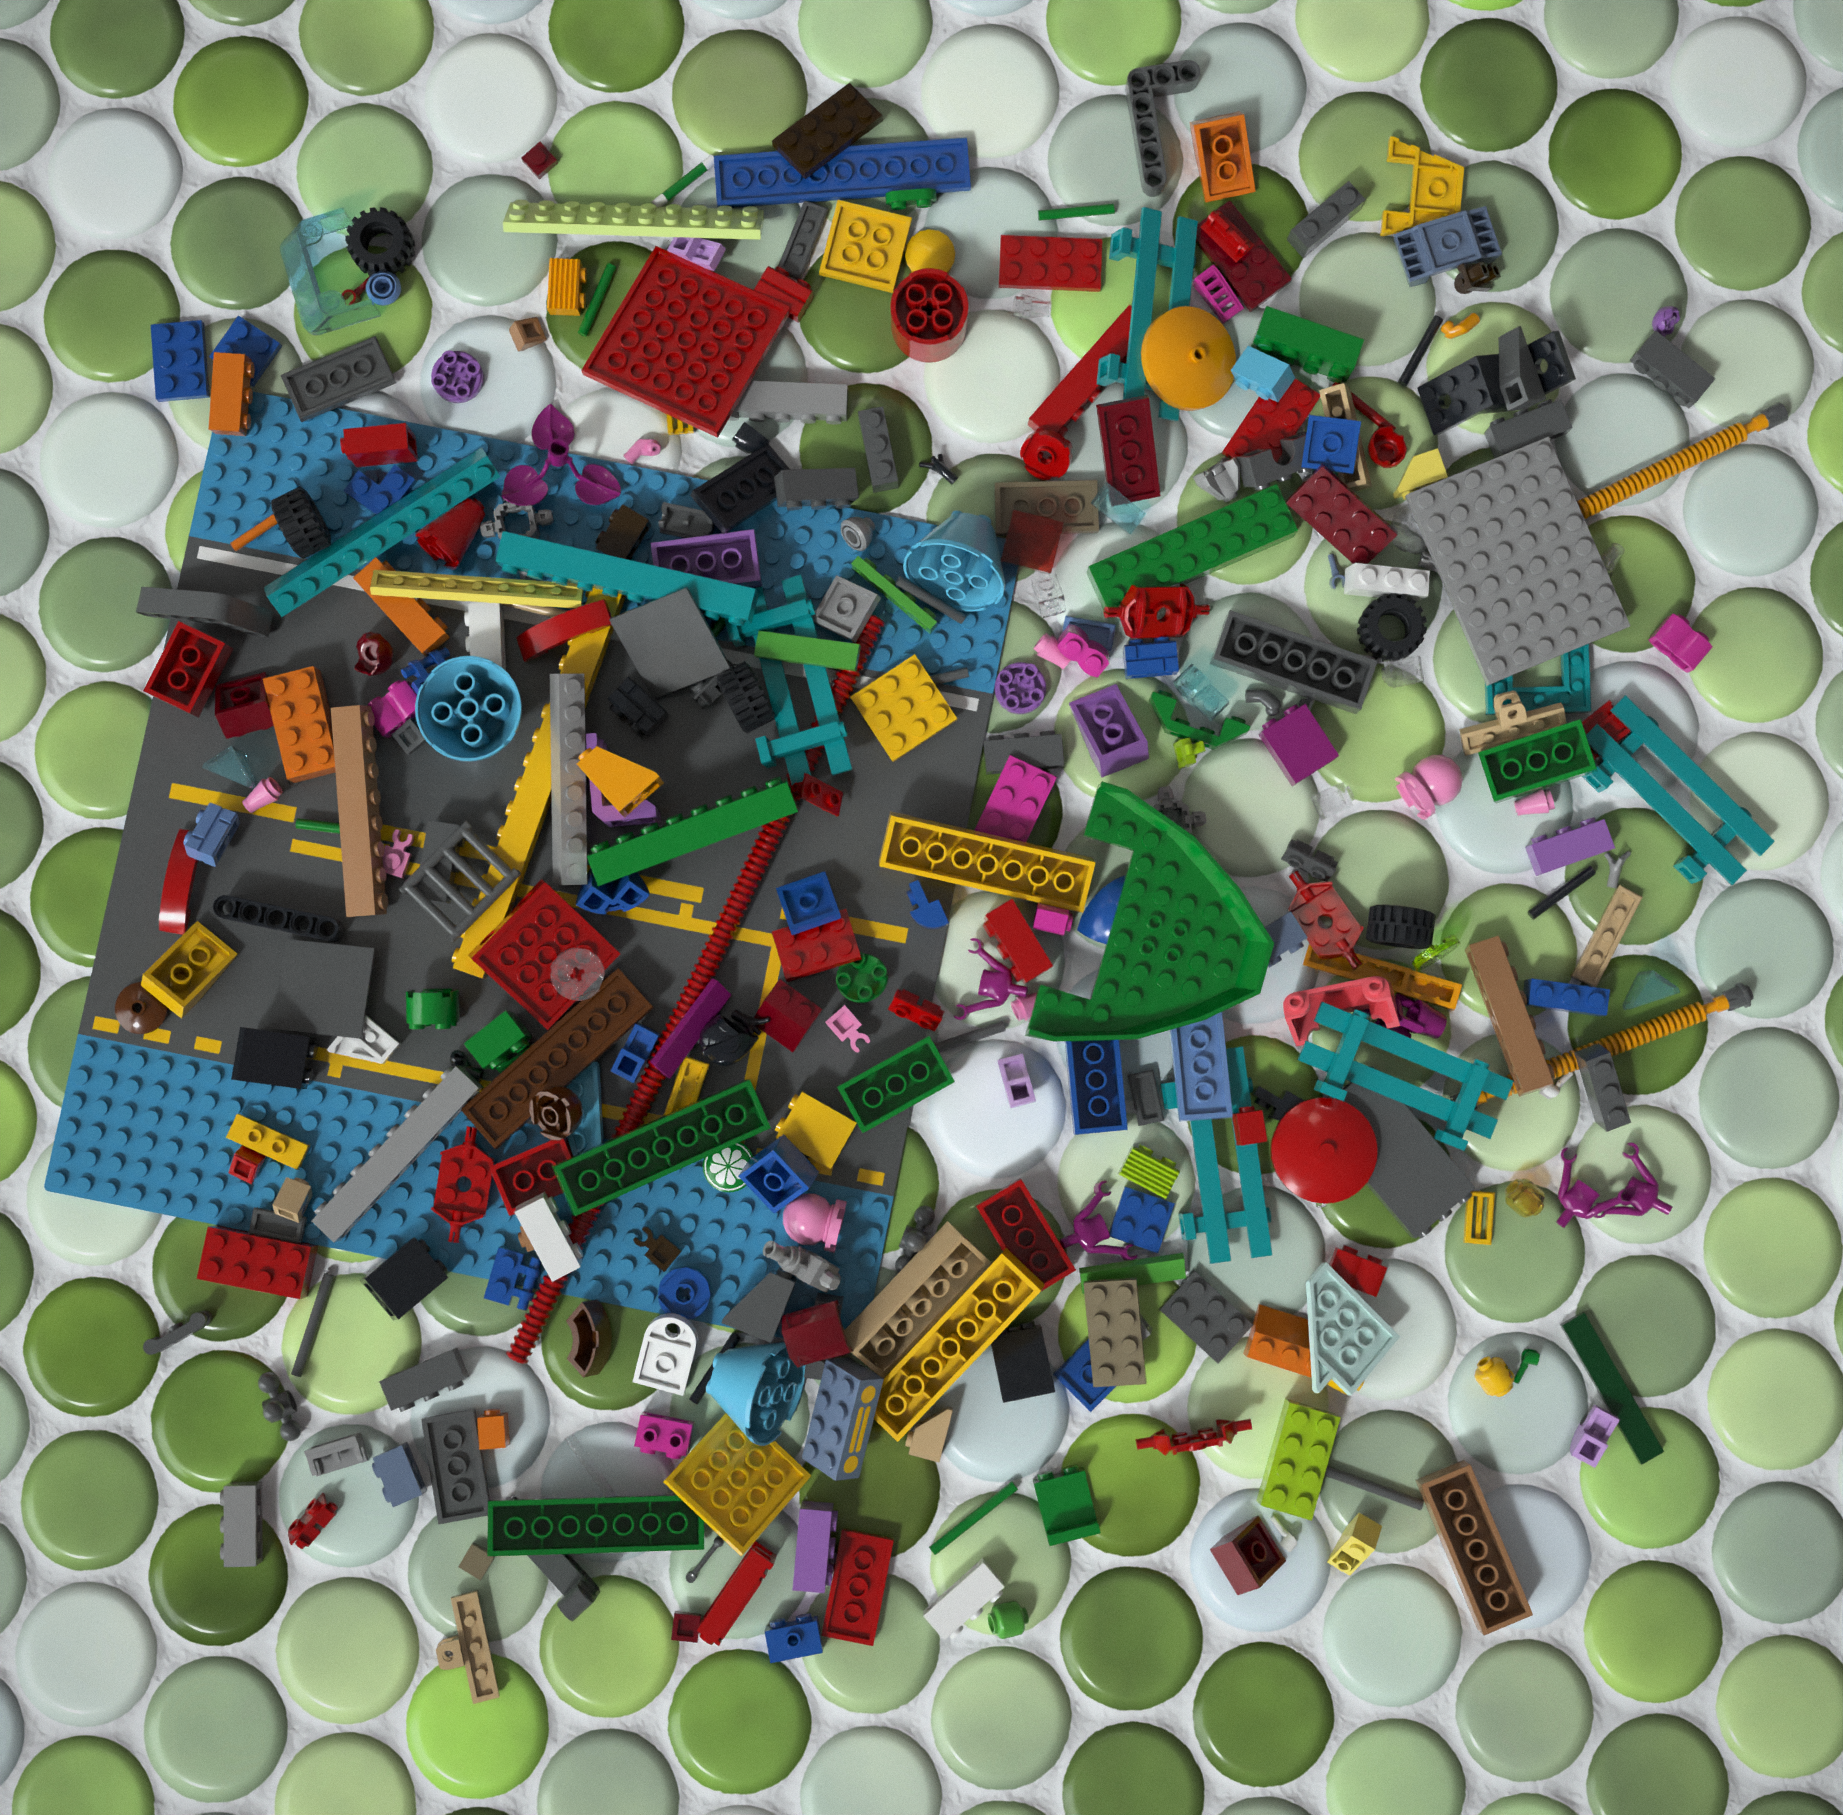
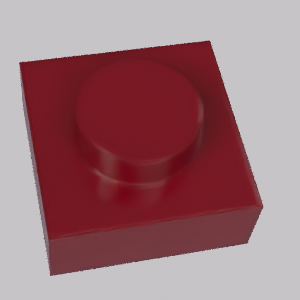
M538 142L521 157L522 162L539 180L558 164L557 159L541 142Z
M675 1611L671 1640L698 1643L699 1632L697 1629L701 1622V1614Z

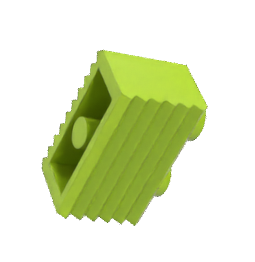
M1139 1144L1138 1148L1132 1146L1118 1174L1166 1199L1180 1173V1170L1175 1168L1177 1163L1164 1156L1160 1161L1152 1156L1154 1151Z

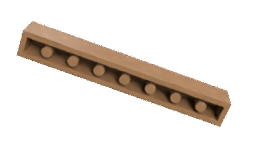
M371 706L331 708L346 917L387 914L388 897L385 894L386 871L383 868L385 849L381 841L383 823L379 815L381 796L377 789L379 770L375 763L377 743L373 736L375 717Z

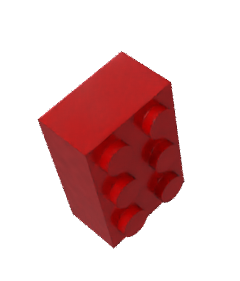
M178 621L143 691L199 718L233 648Z
M1013 899L985 915L983 927L990 938L995 936L999 944L996 948L1003 960L1008 958L1011 962L1012 967L1010 971L1017 982L1022 980L1025 985L1053 967Z
M567 1137L560 1141L550 1140L489 1167L509 1216L515 1214L516 1206L543 1192L546 1193L548 1198L551 1196L554 1198L563 1194L552 1165L573 1156Z

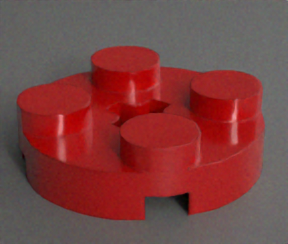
M1038 428L1025 439L1020 450L1021 459L1023 457L1024 467L1031 475L1042 480H1050L1051 477L1058 476L1059 478L1066 473L1072 462L1073 447L1069 440L1057 432ZM1041 451L1049 452L1052 455V457L1049 456L1047 459H1045L1043 457L1044 453Z

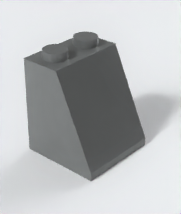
M781 1267L777 1270L773 1269L726 1314L722 1323L771 1343L797 1278L792 1277L793 1274L784 1271Z

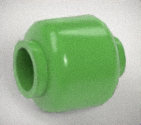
M1016 1601L996 1604L992 1607L991 1613H988L990 1631L1000 1639L1023 1634L1025 1624L1029 1623L1026 1608H1021Z

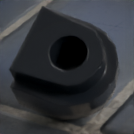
M746 422L742 424L732 438V441L736 443V448L749 454L765 447L771 442Z

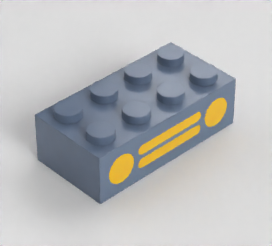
M850 1357L826 1359L802 1459L835 1481L859 1478L884 1378Z

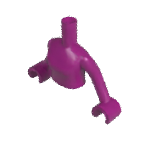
M977 938L970 940L977 941L979 948L976 951H968L972 954H978L991 967L1000 972L983 970L978 995L987 996L992 999L968 1006L963 1004L956 1005L957 1007H962L965 1011L962 1017L954 1016L957 1020H964L968 1018L970 1013L1001 1006L1010 994L1026 997L1028 993V987L1012 984L1010 969L986 952L983 942Z
M1627 1143L1628 1146L1634 1148L1635 1152L1632 1156L1622 1152L1623 1157L1633 1161L1647 1182L1632 1176L1621 1195V1199L1628 1202L1634 1195V1200L1630 1204L1633 1207L1613 1206L1604 1210L1601 1215H1596L1593 1218L1599 1219L1606 1214L1643 1216L1652 1208L1669 1215L1673 1206L1658 1199L1659 1184L1638 1156V1146L1635 1143Z
M1568 1147L1562 1150L1560 1158L1564 1162L1558 1199L1565 1210L1556 1221L1558 1225L1565 1228L1573 1216L1590 1219L1615 1205L1628 1206L1633 1202L1634 1195L1628 1202L1621 1199V1194L1625 1191V1189H1622L1618 1196L1601 1202L1592 1208V1205L1600 1195L1579 1179L1568 1190L1572 1163L1575 1162L1577 1154H1575L1573 1159L1567 1160L1564 1157V1153Z
M1107 1181L1098 1182L1094 1186L1095 1196L1073 1220L1074 1233L1061 1238L1060 1244L1065 1249L1079 1243L1087 1253L1119 1254L1123 1260H1134L1138 1255L1130 1257L1127 1254V1249L1134 1246L1133 1244L1124 1245L1123 1247L1096 1245L1110 1238L1105 1221L1099 1213L1093 1217L1086 1218L1093 1212L1103 1197L1111 1194V1191L1106 1193L1101 1191V1185L1107 1183Z

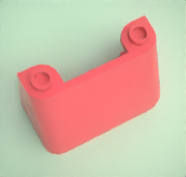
M1380 976L1289 994L1283 1002L1285 1019L1296 1047L1304 1045L1305 1041L1309 1042L1308 1037L1313 1030H1320L1319 1023L1313 1020L1321 1002L1348 1013L1354 1012L1355 1009L1359 1011L1370 1009L1372 1020L1382 1019L1387 1029L1400 1026L1393 987L1387 979Z

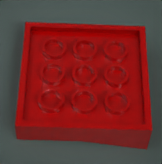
M541 879L518 903L514 910L468 956L548 1030L620 953Z

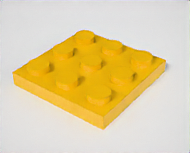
M837 200L819 275L893 293L912 217Z
M915 654L850 697L892 762H895L958 720Z

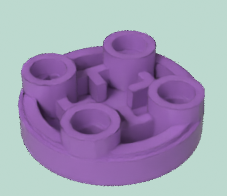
M445 351L433 366L431 373L432 385L436 392L448 402H468L480 392L483 386L484 375L478 361L466 352Z
M1024 662L1010 664L1000 671L995 682L997 701L1005 710L1013 714H1027L1036 710L1043 702L1046 694L1045 678L1033 664Z

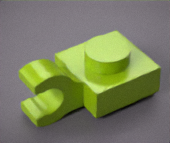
M1191 738L1181 739L1173 744L1179 769L1195 764L1197 754L1206 751L1203 741L1192 744Z

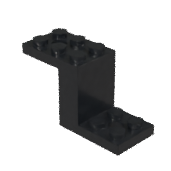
M1552 331L1528 344L1545 395L1576 380L1559 331ZM1499 354L1475 356L1417 387L1433 435H1440L1479 414L1508 411L1499 387ZM1543 359H1545L1548 364V368L1545 373H1543L1540 368V364ZM1447 394L1451 398V404L1449 408L1445 405L1444 402L1445 396Z

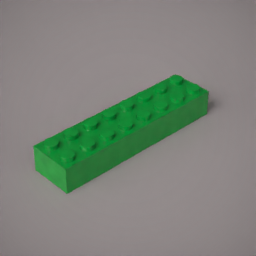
M1275 484L1088 566L1086 573L1103 611L1106 612L1104 610L1106 606L1118 607L1131 585H1136L1137 587H1177L1180 584L1186 585L1289 540L1296 535L1298 529L1278 485Z
M780 776L766 781V787L758 790L756 785L746 788L740 792L741 796L732 799V796L728 795L717 799L715 806L708 808L707 804H703L693 808L688 816L683 817L682 813L667 818L664 825L658 826V823L655 822L642 827V833L634 835L631 831L618 836L617 842L610 845L608 840L594 845L591 848L592 851L587 855V859L597 885H603L798 812V806L788 780H781Z
M743 1080L552 1165V1168L572 1214L577 1216L766 1131L771 1127L751 1081Z
M677 1495L488 1500L487 1557L704 1550V1521Z

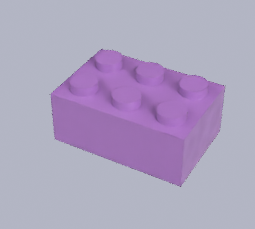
M802 1500L799 1512L793 1591L825 1593L826 1585L831 1586L833 1564H828L829 1558L833 1559L836 1541V1538L831 1537V1531L836 1532L838 1511H833L834 1503Z

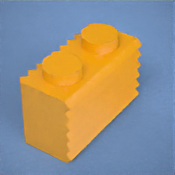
M549 259L547 310L550 315L581 316V308L586 306V294L582 293V283L587 282V268H583L580 259Z

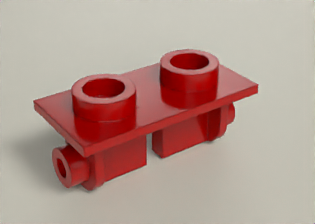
M1219 209L1216 212H1211L1207 217L1208 220L1200 227L1236 263L1254 247V244Z
M804 773L802 782H796L792 785L791 790L794 796L804 799L823 811L837 817L839 816L843 796L842 791L807 773Z
M897 989L888 1010L901 1018L917 1023L924 1029H930L935 1032L945 1012L940 1009L941 1006L926 999L919 1006L917 1005L919 996L905 989L902 991Z
M324 1493L317 1499L311 1500L305 1514L300 1519L294 1520L288 1529L290 1545H293L295 1542L301 1549H304L305 1546L309 1547L321 1533L320 1529L314 1525L317 1523L325 1528L337 1514L338 1506L332 1501L327 1504Z

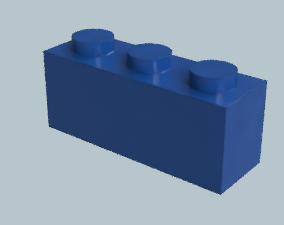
M1533 978L1524 980L1523 992L1527 999V1005L1525 1006L1592 1016L1607 1015L1610 989Z

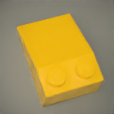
M197 921L143 973L141 986L182 1019L200 1001L238 954Z

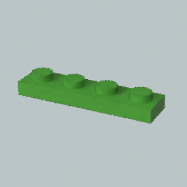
M859 556L855 558L851 563L852 569L929 634L935 630L937 621L934 620L936 615L926 607L922 610L915 604L917 600L906 590L902 593L895 587L896 582L889 575L885 574L882 576L876 571L877 566L870 559L865 558L863 560Z

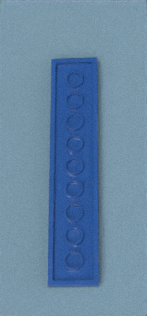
M967 138L849 146L806 179L778 151L714 156L717 208L719 206L736 208L803 203L804 201L820 202L885 197V194L891 191L923 188L936 189V193L971 191Z

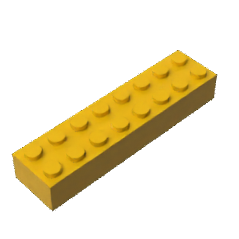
M890 811L879 858L880 867L1082 913L1096 863L1092 857Z
M1006 1248L884 1377L874 1420L898 1442L1041 1292L1045 1284Z

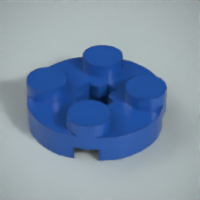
M687 1266L673 1269L660 1282L658 1290L659 1305L666 1314H678L688 1320L694 1319L701 1315L709 1305L711 1298L710 1284L707 1278L697 1269ZM679 1287L684 1289L690 1288L691 1292L689 1295L691 1298L689 1300L686 1298L680 1300L678 1298L680 1294Z

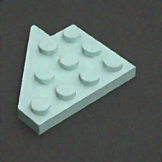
M1324 1262L1306 1281L1312 1391L1320 1393L1332 1379L1347 1395H1353L1400 1336L1327 1262Z

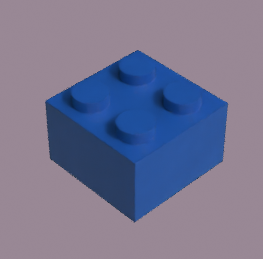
M783 1134L749 1159L738 1177L775 1214L807 1191L819 1171Z

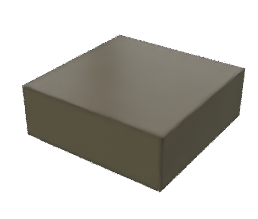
M473 1542L458 1567L481 1581L495 1556L487 1557V1550Z

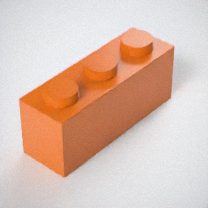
M214 352L208 430L215 434L246 436L247 429H250L251 416L248 414V406L253 400L250 378L254 377L255 367L252 359L245 354Z

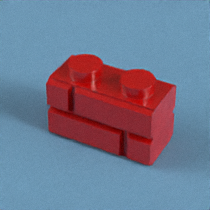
M767 266L754 291L789 306L791 310L788 317L799 323L814 297L810 284L802 279L795 281L789 278V273L776 266L773 269Z

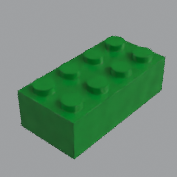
M1266 306L1251 347L1290 366H1299L1306 373L1312 375L1319 373L1327 376V379L1332 382L1346 383L1356 366L1365 339Z
M1581 719L1478 752L1493 801L1496 804L1598 771Z
M928 1036L837 1088L861 1132L864 1133L955 1081L931 1037Z

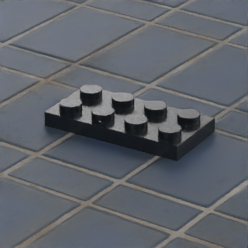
M768 444L692 491L690 496L718 529L725 534L777 500L774 477L781 470H790V468Z

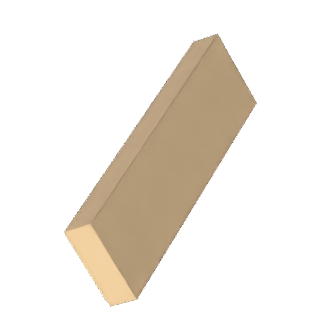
M1621 885L1617 886L1570 977L1589 987H1597L1643 898L1642 896Z

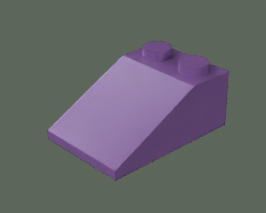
M1117 684L1069 703L1091 759L1101 778L1149 759L1148 741Z

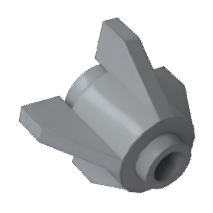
M1225 456L1217 464L1206 471L1196 474L1193 478L1200 488L1214 496L1218 501L1224 500V502H1228L1238 495L1237 491L1240 489V465L1235 457L1228 460L1227 456Z

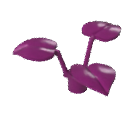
M549 404L536 418L531 434L534 444L539 449H548V459L545 460L541 473L538 475L533 467L527 465H519L512 468L505 477L502 497L506 501L519 506H531L539 503L548 493V486L541 479L545 476L549 466L561 467L566 463L569 464L574 476L579 479L575 485V491L579 499L586 504L601 505L620 496L621 487L611 472L600 465L588 464L583 468L582 475L578 473L573 463V458L569 457V445L575 435L574 427L564 415L552 404Z

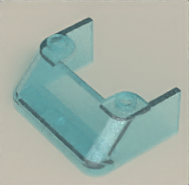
M344 208L302 220L280 245V253L302 325L312 335H321L381 316L380 311L371 299L346 306L345 299L339 292L334 290L320 292L307 247L320 242L323 235L346 229L348 225L353 226V222Z

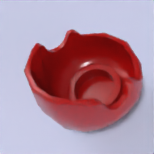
M1392 426L1380 427L1371 436L1367 447L1371 460L1383 468L1396 467L1404 460L1407 451L1404 436L1395 433Z

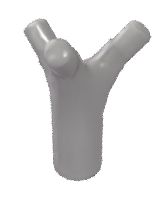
M1629 851L1619 857L1617 861L1611 857L1609 852L1604 854L1610 867L1607 887L1617 889L1622 867L1626 859L1631 855Z

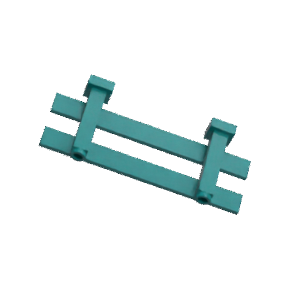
M1147 207L1141 209L1139 238L1132 237V229L1125 227L1111 234L1109 259L1120 261L1125 257H1130L1137 260L1126 364L1120 363V355L1109 354L1100 358L1097 385L1108 386L1114 382L1124 384L1123 399L1143 396L1145 389L1152 390L1142 368L1141 348L1145 333L1152 320L1157 264L1173 268L1169 310L1190 306L1193 268L1196 264L1195 245L1198 221L1181 216L1178 217L1175 247L1159 244L1162 211ZM1160 399L1158 418L1179 421L1180 409L1174 408Z
M801 574L781 580L787 605L768 610L763 587L761 586L754 588L759 593L752 624L744 623V626H737L729 623V619L724 618L729 639L735 647L746 645L744 638L754 636L756 644L758 631L774 633V629L793 624L796 636L818 638L812 616L816 614L815 606L812 599L808 600ZM759 658L780 737L771 741L766 736L755 738L761 763L766 768L777 766L775 759L785 757L791 784L793 785L796 782L803 781L804 773L811 775L805 750L824 745L832 775L853 770L844 738L848 736L847 728L844 721L840 722L826 667L803 664L819 726L800 732L782 661Z
M1625 695L1610 711L1631 732L1618 744L1604 729L1596 724L1586 736L1589 746L1603 760L1596 765L1597 772L1582 777L1600 793L1614 782L1610 777L1616 772L1696 851L1691 856L1688 855L1680 858L1673 867L1691 884L1701 881L1707 875L1703 869L1710 864L1730 885H1734L1747 870L1724 847L1738 835L1758 856H1761L1775 841L1752 819V815L1747 809L1739 807L1659 728V724L1654 718L1646 716ZM1643 743L1723 821L1712 835L1631 757Z
M1320 1003L1313 1021L1339 1031L1343 1035L1336 1052L1305 1041L1298 1060L1327 1072L1324 1082L1317 1080L1314 1090L1344 1101L1347 1091L1342 1089L1345 1080L1447 1121L1444 1131L1437 1129L1434 1139L1465 1151L1468 1144L1467 1140L1462 1139L1466 1130L1491 1139L1498 1119L1478 1112L1474 1108L1481 1091L1507 1100L1514 1082L1513 1080L1488 1070L1490 1066L1488 1063L1477 1059L1474 1060L1473 1064L1370 1022L1368 1020L1370 1015L1355 1009L1353 1014L1327 1003ZM1363 1041L1462 1082L1463 1084L1456 1102L1354 1061L1360 1042Z
M1243 1046L1226 1049L1233 1114L1239 1113L1238 1108L1251 1106L1250 1093H1253L1252 1079L1247 1077ZM1175 1082L1160 1084L1164 1109L1178 1108ZM1212 1119L1190 1121L1203 1216L1194 1217L1192 1212L1178 1213L1182 1239L1194 1240L1197 1239L1196 1233L1205 1232L1210 1264L1231 1261L1227 1229L1247 1227L1251 1258L1272 1256L1268 1223H1271V1212L1269 1207L1265 1205L1257 1143L1237 1145L1232 1120L1244 1210L1224 1212Z

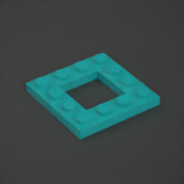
M1589 644L1561 655L1562 686L1513 687V675L1488 686L1485 683L1486 715H1495L1494 697L1509 691L1517 692L1526 712L1557 703H1562L1565 713L1591 712ZM1511 699L1504 700L1502 705L1510 704Z

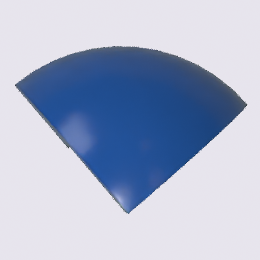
M590 868L587 873V884L581 885L576 905L584 910L598 914H607L608 911L623 910L625 912L641 904L649 897L650 892L637 872L598 886Z
M1126 875L1113 880L1093 897L1081 916L1077 931L1092 940L1106 944Z

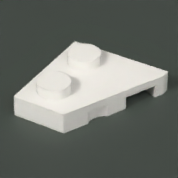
M366 1015L362 1039L337 1036L327 1051L385 1064L401 1043Z

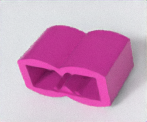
M1673 613L1662 622L1648 640L1656 649L1668 656L1676 666L1688 673L1696 668L1713 646L1709 643V638L1700 631L1695 632L1689 626L1690 622L1684 616Z
M1069 624L1058 637L1057 647L1066 658L1078 662L1081 669L1090 676L1099 677L1109 665L1110 655L1107 649L1102 644L1089 640L1088 635L1078 626Z
M401 680L394 682L389 686V692L384 697L378 696L368 703L375 717L374 725L383 737H391L409 718L416 717L415 703L417 694L409 681L404 680L401 682Z
M1037 903L1033 929L1064 936L1065 931L1070 932L1073 914L1069 913V909Z

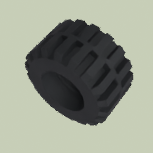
M375 207L370 208L369 213H366L365 210L361 211L360 218L354 217L351 220L354 225H348L347 232L349 235L345 236V241L348 244L346 246L356 265L363 273H368L370 277L379 271H388L395 276V273L398 271L401 274L405 272L404 266H410L412 263L410 256H415L413 248L415 241L401 216L398 217L396 212L392 210L388 212L383 207H380V211H377ZM382 233L393 235V243L387 251L380 254L368 252V245L376 235Z
M299 486L271 500L274 517L290 547L300 558L304 559L331 546V535L326 523L305 489Z
M1390 593L1388 596L1382 595L1377 600L1372 601L1363 611L1358 621L1360 625L1357 628V634L1361 636L1358 640L1360 645L1364 643L1365 648L1363 650L1366 653L1370 651L1373 654L1372 658L1376 660L1382 658V662H1388L1389 660L1397 662L1402 658L1408 657L1423 642V635L1427 631V627H1424V624L1427 620L1426 616H1421L1423 612L1421 606L1417 608L1414 605L1416 603L1414 599L1408 601L1406 600L1407 595L1401 594L1398 597L1396 593ZM1393 615L1402 621L1405 627V636L1402 640L1390 641L1383 637L1378 627L1381 616Z
M744 661L717 675V683L742 731L748 734L775 720V713L748 663Z
M1372 906L1369 909L1366 939L1375 944L1399 948H1430L1433 942L1436 915L1427 910L1406 906Z

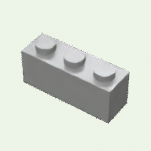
M262 1481L230 1482L220 1492V1505L224 1506V1516L220 1519V1531L224 1533V1543L220 1547V1558L224 1560V1567L257 1566L263 1562Z

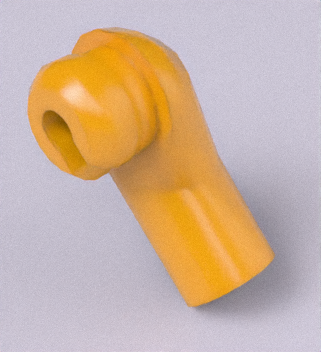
M1471 313L1456 326L1452 321H1447L1441 326V331L1445 334L1444 337L1452 339L1468 333L1479 324L1480 318L1477 314Z

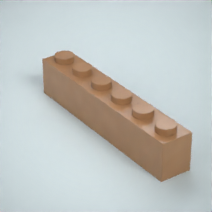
M1499 936L1468 945L1465 952L1518 1096L1520 1097L1550 1087L1554 1084L1555 1074L1552 1066L1546 1064L1543 1056L1546 1053L1542 1040H1538L1534 1031L1536 1030V1023L1533 1016L1527 1013L1525 1007L1527 999L1523 990L1519 991L1517 986L1518 975L1515 967L1510 966L1507 956H1509V951L1504 941L1501 942Z

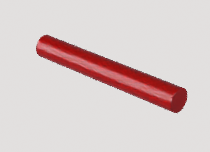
M1335 382L1332 386L1339 385L1341 383ZM1351 392L1354 408L1378 427L1392 426L1395 431L1397 427Z

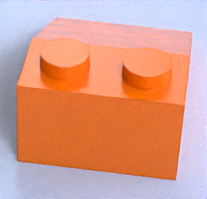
M1238 111L1189 122L1205 202L1256 192L1244 114Z

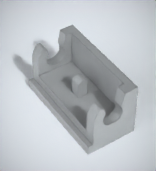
M361 1432L317 1445L304 1451L312 1476L316 1475V1477L369 1460Z

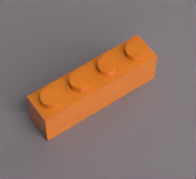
M375 557L353 577L425 657H427L429 652L439 648L450 638L445 632L448 627L438 616L433 619L427 613L431 608L421 598L416 601L415 598L371 595L370 585L374 570L396 571L386 560L381 563Z

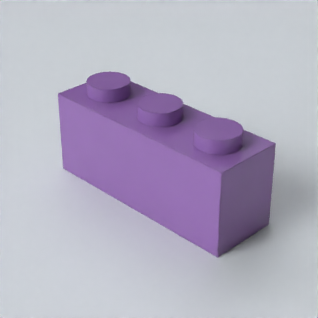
M1595 817L1580 822V828L1572 830L1571 826L1556 830L1557 836L1548 839L1545 834L1531 839L1532 845L1525 848L1535 875L1538 876L1615 849L1605 819L1596 822Z

